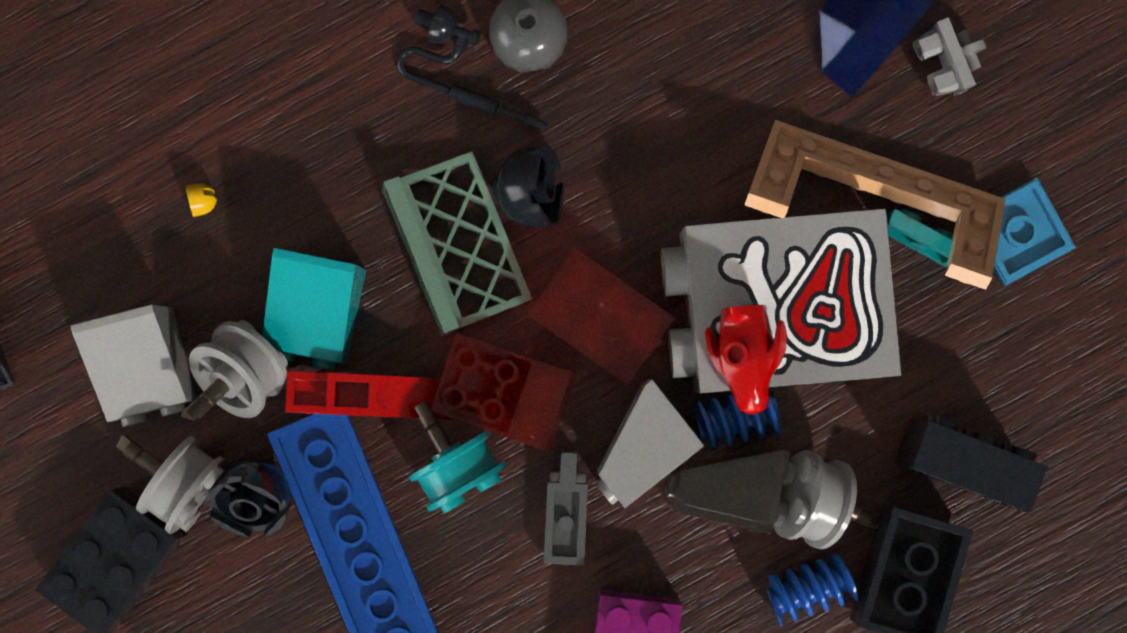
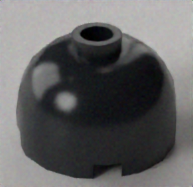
M550 146L517 150L508 156L501 166L498 178H495L493 181V195L495 200L500 202L504 213L513 222L524 227L539 228L552 227V223L559 221L563 208L564 188L563 183L555 186L554 171L561 170L555 151Z
M252 458L237 459L223 467L224 472L212 488L208 490L204 501L205 507L209 505L212 510L210 517L213 522L228 532L244 537H250L252 531H265L263 537L270 536L279 531L287 518L291 500L290 488L283 473L268 462Z

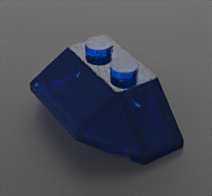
M829 0L819 12L821 73L852 98L935 0Z

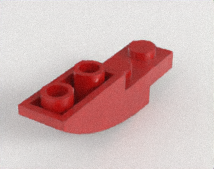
M287 371L285 412L419 418L414 407L426 400L437 419L451 420L453 379Z

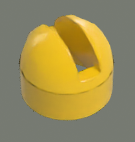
M205 183L185 186L193 217L205 215L213 210L217 198L213 196L215 191L212 187Z

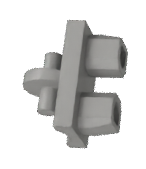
M948 17L936 22L928 32L913 42L914 50L920 61L938 55L943 69L927 76L929 87L934 96L953 92L955 97L967 92L969 88L976 85L971 71L982 67L976 53L986 48L984 40L972 43L967 30L955 34Z

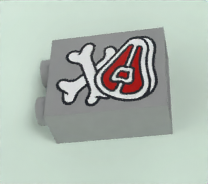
M886 209L685 226L679 233L680 246L661 248V271L665 297L685 295L687 328L668 329L672 378L692 377L693 392L731 391L724 377L715 368L709 357L705 331L706 328L711 327L719 344L722 308L734 306L766 305L773 340L778 320L784 321L787 332L786 351L779 367L772 375L769 387L901 376Z

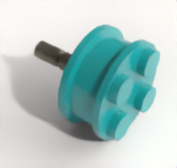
M425 400L414 407L419 415V422L426 429V434L438 453L431 458L433 462L408 476L411 482L418 480L430 501L426 506L429 512L440 507L445 514L466 501L462 495L463 493L475 486L478 491L482 492L502 480L498 472L507 467V464L504 460L499 462L496 460L485 441L490 436L487 430L463 444L459 441L452 445L443 428L438 424V420L428 402Z

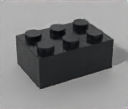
M925 414L923 420L910 419L894 464L1001 505L1031 514L1048 468L1046 465L1035 462L1036 453L1002 443L1000 447H996L997 438L978 431L972 432L963 429L962 433L957 432L959 424L939 416L933 417Z
M125 486L108 492L35 589L92 633H113L117 630L188 535L182 529L170 535L165 531V522L149 511L145 514L139 513L136 510L139 497Z
M883 503L878 520L879 527L875 530L857 592L858 602H854L850 620L860 628L877 633H944L973 531L953 523Z

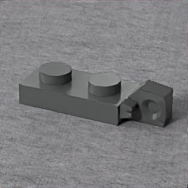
M561 450L560 471H550V481L547 482L544 564L584 566L588 483H586V473L576 472L577 451Z

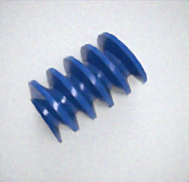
M773 391L771 392V398L769 396L766 409L759 414H746L740 411L732 394L725 396L723 408L716 398H710L708 411L705 410L700 401H696L693 404V416L698 439L702 444L703 440H707L713 450L718 448L719 437L722 436L729 447L733 446L734 437L737 433H739L745 443H749L751 430H755L761 440H765L767 427H771L777 437L781 436L780 413Z
M836 553L830 556V568L823 559L819 558L815 560L814 572L807 564H800L799 578L790 568L784 571L783 583L774 573L770 574L768 578L767 593L773 613L780 627L783 626V613L785 612L796 622L798 621V608L802 607L812 617L814 616V603L816 602L820 604L825 612L829 611V598L832 597L841 607L845 606V593L847 592L858 602L857 590L849 568Z

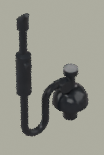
M443 4L437 8L435 14L422 9L417 11L414 23L429 29L428 41L430 43L442 44L452 40L454 35L457 37L453 40L454 48L449 56H442L416 46L403 49L397 57V68L403 77L448 94L450 100L494 116L496 113L523 122L525 126L533 129L548 128V124L538 117L530 114L524 115L500 106L499 101L455 84L449 87L408 71L405 67V59L410 54H416L441 64H450L457 60L463 51L469 48V44L477 46L481 36V31L477 29L470 31L458 26L456 14Z

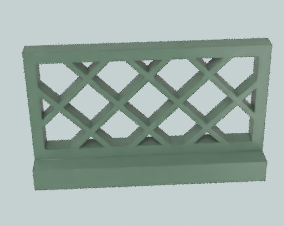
M473 151L401 178L398 176L383 182V194L441 336L532 300ZM464 164L468 165L473 177L468 192L446 183L451 169ZM445 172L442 180L433 177ZM425 180L439 186L431 206L415 200L409 185ZM475 185L477 187L480 197L472 194ZM443 189L465 198L457 218L435 208ZM469 200L484 206L488 217L483 229L461 220ZM419 208L428 212L424 221ZM432 214L454 223L446 243L429 236L426 226ZM490 222L492 224L495 234H492L487 231ZM458 226L480 235L472 255L450 246ZM484 237L499 243L503 254L498 266L476 257ZM433 245L443 249L439 258ZM447 251L469 260L461 280L444 273L441 264ZM505 259L511 272L502 268ZM473 263L495 272L486 292L465 283ZM499 274L515 281L520 296L506 301L491 294ZM449 283L458 286L454 295ZM462 288L484 297L478 312L462 318L456 303ZM488 300L498 303L495 306L485 309Z

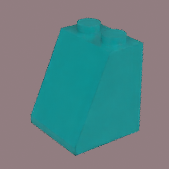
M274 248L262 336L274 349L280 351L287 361L295 362L296 355L312 357L311 365L335 370L336 363L347 364L366 270L355 264Z

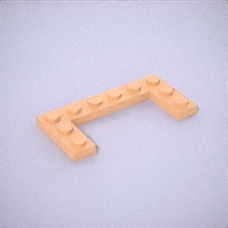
M775 120L745 206L784 219L800 171L803 169L817 176L850 185L857 190L867 191L890 199L895 203L922 210L935 217L945 218L956 222L945 276L986 290L993 276L1006 199Z

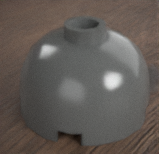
M502 0L495 7L489 21V40L495 56L505 66L518 72L543 70L550 67L563 53L567 44V21L561 7L554 0Z

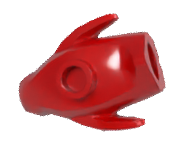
M766 305L722 308L719 344L711 327L706 328L705 331L709 357L715 368L724 377L739 410L746 414H759L766 409L769 400L768 388L772 375L779 367L786 351L787 332L784 321L778 320L773 340Z

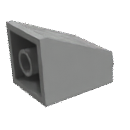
M148 305L70 326L107 422L121 420L122 427L146 422V413L160 410L162 417L181 413L186 409L185 403L196 400L173 308Z
M647 379L641 384L597 469L601 477L596 482L597 486L611 505L619 500L624 508L628 507L704 447L653 380Z

